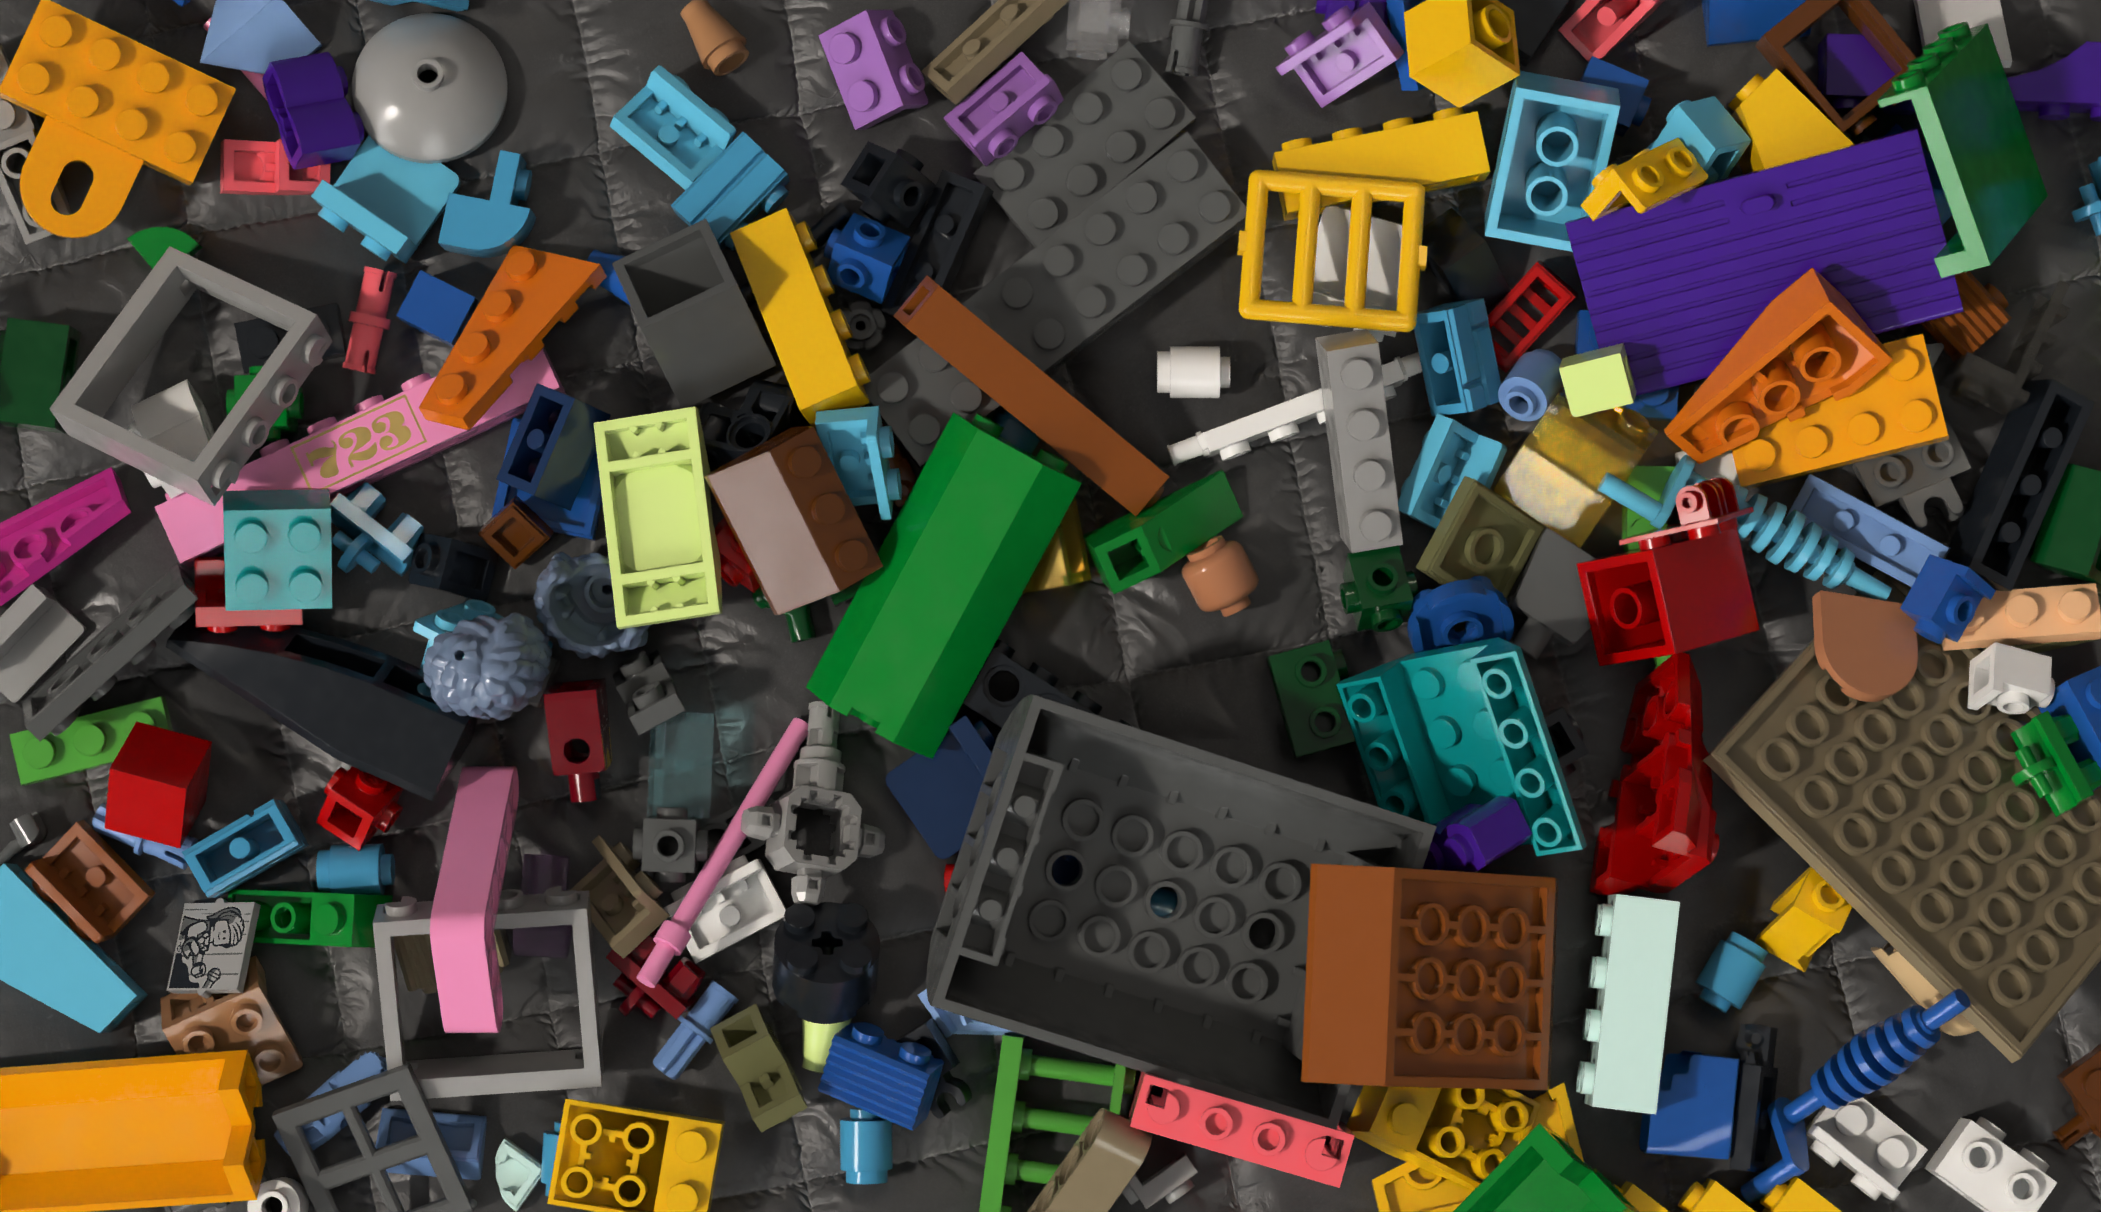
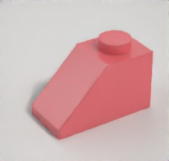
M1586 0L1558 31L1588 62L1592 56L1602 60L1665 0Z

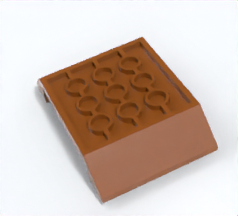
M1311 864L1301 1082L1385 1087L1549 1090L1551 1084L1559 879L1554 877L1396 867Z

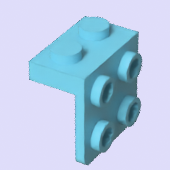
M368 135L336 183L332 186L322 180L311 197L322 207L318 216L343 233L348 226L352 227L365 236L360 244L384 261H387L392 254L406 264L445 209L449 192L456 193L461 181L455 172L442 163H417L399 158L380 147Z

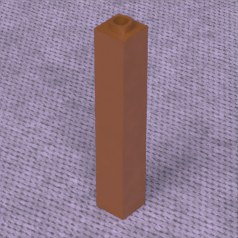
M928 275L893 315L908 330L1137 517L1143 508L1153 506L1161 497L1164 491L1163 484L1169 478L1164 471Z

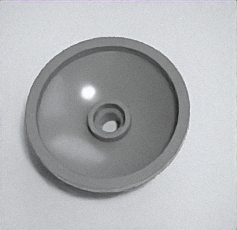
M421 13L410 15L383 27L367 42L361 51L352 77L354 107L362 119L363 127L367 134L389 153L417 163L449 162L470 154L484 144L494 133L503 117L507 103L508 83L506 70L502 58L493 43L485 34L470 23L444 14ZM432 70L438 76L435 81L424 83L419 80V75L423 71Z

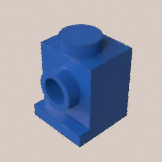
M1930 554L1900 609L1916 622L1913 629L1924 638L1938 644H1942L1945 638L1958 642L1967 625L1973 619L1982 598L1985 597L1991 600L1996 590L1971 568Z

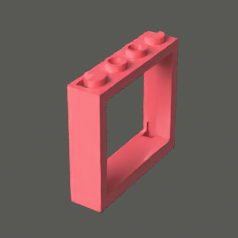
M1144 1072L1140 1073L1129 1111L1130 1127L1340 1188L1355 1136L1345 1123L1339 1121L1337 1129H1333ZM1152 1085L1163 1088L1161 1097L1150 1094ZM1326 1136L1331 1137L1329 1145H1325Z

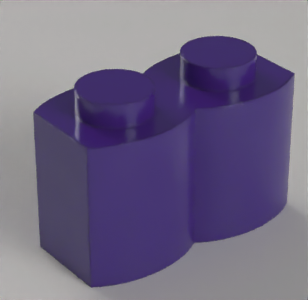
M329 52L270 62L262 78L264 90L271 112L278 123L282 144L292 168L297 170L351 160L364 139V127L360 115L356 111L352 112L350 105L344 97L348 93V81L344 69L341 66H336Z
M1499 796L1483 805L1467 804L1433 824L1437 827L1423 869L1476 872L1525 843L1531 837L1532 832L1517 801L1510 797Z

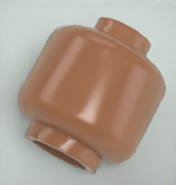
M1220 535L1211 538L1186 555L1188 561L1182 568V577L1196 604L1202 611L1215 612L1220 610L1222 615L1227 617L1251 604L1248 595L1257 587L1259 578L1243 546L1235 540L1225 541L1224 537Z

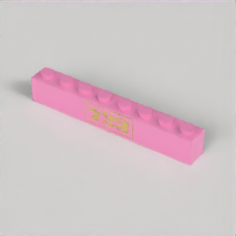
M544 347L532 361L528 359L522 362L510 375L513 383L469 431L428 421L424 418L419 406L436 377L431 378L429 373L421 374L404 382L401 385L403 392L384 400L382 395H377L354 406L356 414L337 422L335 417H329L314 423L306 429L309 435L290 444L288 439H282L263 447L259 451L261 458L244 465L239 472L236 483H231L226 491L329 489L331 503L339 493L344 496L349 495L364 482L369 484L377 482L523 414L537 383L563 394L566 393ZM186 492L170 498L166 493L167 501L155 506V510L180 564L191 568L198 557H215L224 552L223 495L217 504L213 506Z

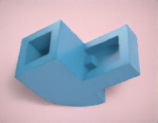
M500 150L490 200L449 192L438 241L445 251L481 258L497 257L508 253L513 245L519 246L528 237L535 224L536 216L530 208L518 206L519 200H527L532 182V170L526 169L527 163L521 154Z

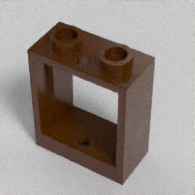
M1806 0L1766 32L1755 45L1774 70L1777 68L1843 134L1848 132L1853 139L1878 119L1872 112L1879 106L1877 100L1892 86L1891 80L1894 77L1908 70L1907 63L1916 59V56L1869 0ZM1837 6L1841 8L1895 74L1842 118L1785 50L1788 45Z

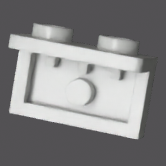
M742 855L730 862L689 930L691 939L686 947L695 964L784 918V913L787 909L761 859H755L749 863L746 856ZM694 881L671 893L674 903L664 907L669 913V917L672 918Z

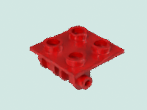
M1715 477L1683 487L1677 493L1676 507L1680 523L1664 526L1661 529L1655 528L1618 541L1619 545L1638 542L1640 551L1666 546L1672 544L1671 542L1687 538L1689 540L1699 539L1739 527L1737 517L1752 513L1754 509L1753 507L1739 510L1733 484L1724 477Z

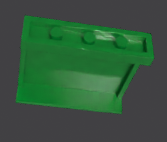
M1961 22L1940 30L1937 33L1939 38L1922 48L1923 54L1908 62V70L1894 77L1891 80L1892 86L1877 100L1880 108L1912 100L1958 230L1934 258L1941 278L1990 266L2048 197L1988 23L1970 28L1968 22Z

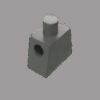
M1548 527L1542 531L1509 603L1510 609L1525 619V622L1511 643L1521 647L1522 653L1534 660L1539 658L1552 637L1563 645L1570 647L1590 628L1577 563L1596 558Z

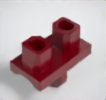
M656 929L624 959L612 949L605 958L622 972L612 985L627 997L618 1008L625 1016L629 1015L637 1006L652 1019L663 1007L677 1020L697 1001L694 993L699 988L706 973L686 957H683L670 973L664 971L655 988L642 984L636 978L656 945L653 941L658 932Z

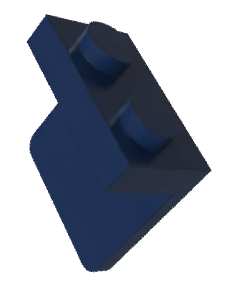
M966 715L948 727L950 730L946 733L933 759L916 753L890 771L886 776V785L933 853L940 859H948L960 851L992 754L991 750L996 742L982 720L972 725Z

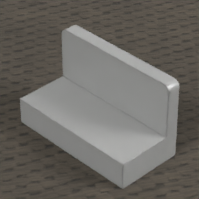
M31 584L0 616V692L13 703H19L87 631L86 627L44 587Z

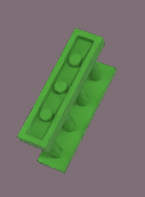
M1003 1034L979 1212H1011L1012 1206L1002 1205L1004 1184L1015 1185V1180L1047 1184L1059 1167L1058 1164L1018 1159L1019 1154L1009 1153L1011 1132L1022 1133V1128L1081 1136L1094 1117L1025 1107V1101L1016 1100L1018 1079L1029 1081L1030 1075L1112 1086L1109 1111L1120 1115L1123 1093L1133 1095L1136 1070L1118 1064L1114 1066L1032 1055L1033 1049L1023 1048L1024 1037Z

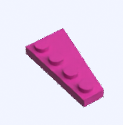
M112 467L0 523V607L131 513L121 480Z

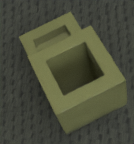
M757 1004L710 1028L722 1060L739 1085L751 1117L761 1133L808 1108L801 1093L803 1089Z

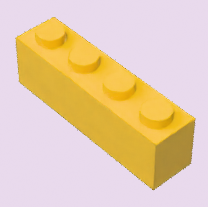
M1453 107L1433 113L1434 120L1414 124L1412 117L1390 120L1382 124V131L1363 134L1361 127L1340 130L1332 134V141L1312 144L1311 138L1290 140L1281 144L1282 151L1274 152L1272 159L1274 171L1417 182L1424 187L1425 193L1485 181L1491 172L1478 111L1464 114L1463 107ZM1278 192L1284 221L1298 219L1300 194ZM1321 195L1319 214H1322L1324 208L1330 205L1351 208L1352 198ZM1373 200L1372 203L1382 202V200Z
M784 208L731 232L732 241L798 408L809 424L816 427V411L859 408L870 403L863 386L871 382L869 373L859 353L852 356L845 340L852 338L853 334L842 310L837 309L833 311L828 296L834 294L835 289L824 265L821 264L815 267L810 252L818 248L806 221L804 220L797 224L788 209Z

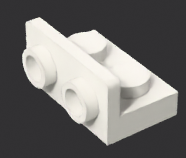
M1863 1097L1853 1102H1848L1847 1105L1837 1110L1823 1106L1806 1127V1134L1814 1140L1809 1149L1833 1168L1839 1161L1855 1173L1850 1182L1874 1201L1880 1195L1894 1201L1901 1193L1897 1190L1898 1187L1928 1151V1149Z

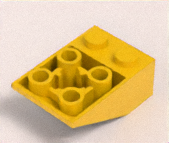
M1364 1085L1346 1126L1355 1135L1354 1137L1386 1154L1475 1190L1530 1133L1541 1104L1515 1090Z
M565 1098L547 1204L594 1212H710L725 1121Z

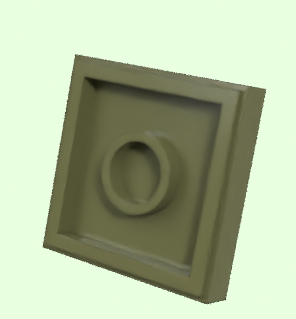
M1464 476L1422 554L1416 569L1441 585L1457 580H1468L1474 576H1485L1492 581L1493 586L1503 593L1507 599L1545 525L1477 480Z

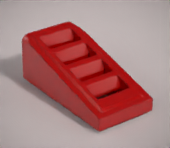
M1541 260L1535 263L1488 315L1490 329L1494 326L1516 346L1508 353L1492 338L1497 366L1505 373L1578 296L1574 289ZM1536 280L1559 299L1553 306L1531 287ZM1522 295L1544 314L1539 322L1516 302ZM1507 311L1530 330L1524 338L1502 318Z

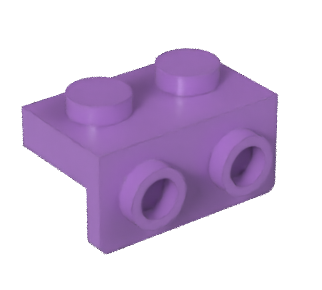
M1367 2L1354 12L1347 5L1336 11L1321 23L1326 30L1314 37L1311 31L1308 30L1284 47L1289 56L1275 68L1281 76L1294 68L1320 107L1323 108L1398 60L1405 52L1371 3Z
M865 10L818 35L855 130H866L905 109L921 108L928 104L924 91V77L919 68L913 63L907 48L904 26L895 17L892 10Z
M1021 51L944 117V120L948 127L986 167L994 159L1008 155L1017 145L1019 138L1034 125H1040L1048 121L1064 99L1055 81L1048 74L1044 75Z

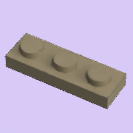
M998 0L921 72L932 86L957 105L966 95L973 92L979 83L1004 60L1011 57L1017 48L1042 25L1049 22L1054 14L1069 0Z

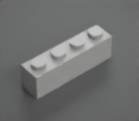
M1367 329L1315 337L1340 537L1351 553L1403 545L1379 343Z

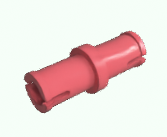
M364 266V275L356 312L350 311L348 319L349 322H353L342 368L375 375L383 331L390 328L391 320L386 319L397 273L385 272L382 269Z

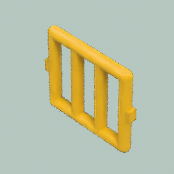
M1261 169L1254 170L1249 175L1245 231L1240 230L1237 255L1243 256L1239 296L1240 315L1250 320L1394 332L1412 331L1417 324L1420 270L1425 271L1428 246H1422L1425 206L1424 187L1417 182ZM1269 191L1300 194L1292 302L1260 299ZM1321 195L1352 198L1344 306L1313 304ZM1373 200L1404 202L1396 311L1365 308Z

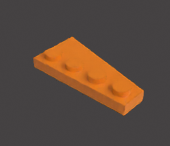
M513 245L420 404L419 409L424 418L428 421L470 431L513 383L510 377L513 371L522 362L528 359L532 361L545 347L542 339L558 321L566 323L578 310L579 307L576 301L587 288L596 289L607 277L601 264Z

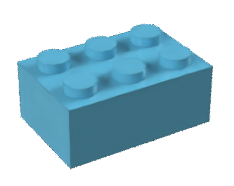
M1520 71V76L1513 80L1484 217L1485 236L1573 252L1565 222L1589 216L1581 204L1595 189L1591 184L1592 180L1602 170L1607 168L1621 106L1618 88Z

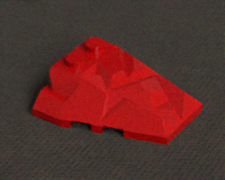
M1684 652L1673 654L1635 686L1620 746L1623 752L1632 754L1630 765L1625 764L1623 766L1620 781H1611L1608 796L1617 798L1615 819L1608 827H1600L1589 892L1599 895L1630 894L1638 888L1654 893H1669L1704 867L1711 864L1717 855L1720 838L1715 833L1717 813L1712 807L1711 768L1703 761L1708 752L1704 746L1702 736V689L1690 654Z

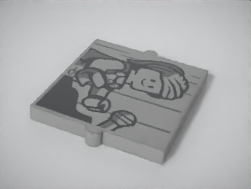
M218 898L215 903H185L166 991L172 994L198 993V995L204 998H209L212 993H243L261 905L256 902H228L223 898Z

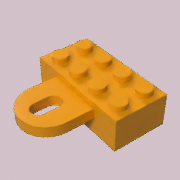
M40 0L0 85V98L45 118L20 175V195L27 213L36 224L51 234L64 238H84L99 233L115 220L125 203L142 164L190 186L198 173L236 88L51 0ZM71 162H83L93 172L92 185L81 208L76 213L71 215L60 214L51 204V194L64 167Z
M1923 334L1884 343L1883 346L1891 354L1893 361L1853 394L1838 401H1835L1834 397L1831 396L1805 408V416L1792 422L1789 421L1788 417L1760 429L1756 439L1732 449L1740 486L1752 489L1949 440Z

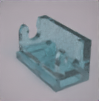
M681 712L650 729L647 817L656 816L657 807L688 808L689 818H710L714 713Z

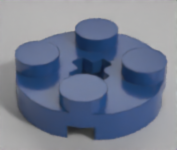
M1474 576L1468 580H1457L1443 584L1435 589H1426L1419 592L1413 599V612L1408 619L1407 625L1408 636L1414 653L1497 637L1503 640L1505 638L1509 642L1514 631L1513 615L1505 596L1485 576ZM1468 621L1465 623V630L1455 632L1453 628L1455 624Z

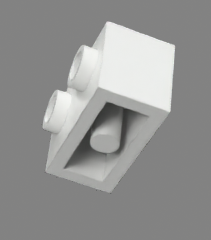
M1981 1116L1976 1123L1970 1119L1960 1117L1924 1168L1983 1212H2037L2058 1183L2045 1174L2050 1166L2044 1160L2026 1148H2022L2019 1154L2002 1142L2007 1134Z

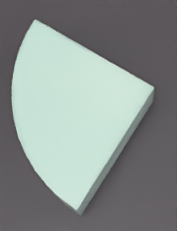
M504 1138L495 1157L496 1181L504 1201L517 1212L540 1181L542 1163L509 1139Z

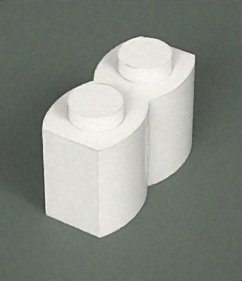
M188 379L131 406L135 422L128 425L129 431L193 462L214 435L213 426L205 406ZM145 473L151 486L154 489L162 486L170 498L184 493V491Z

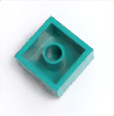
M329 489L225 491L223 494L226 611L332 608V537Z

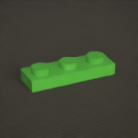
M160 696L77 717L61 734L54 736L50 732L41 741L29 730L9 734L21 785L27 786L112 764L136 721L173 731L166 698Z

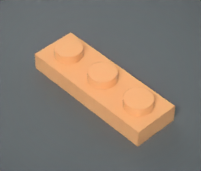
M2096 583L2012 589V591L1996 590L1991 600L1985 597L1982 598L1973 619L1967 625L1958 642L1947 638L1943 640V651L1988 648L1995 642L2011 646L2101 639V610Z

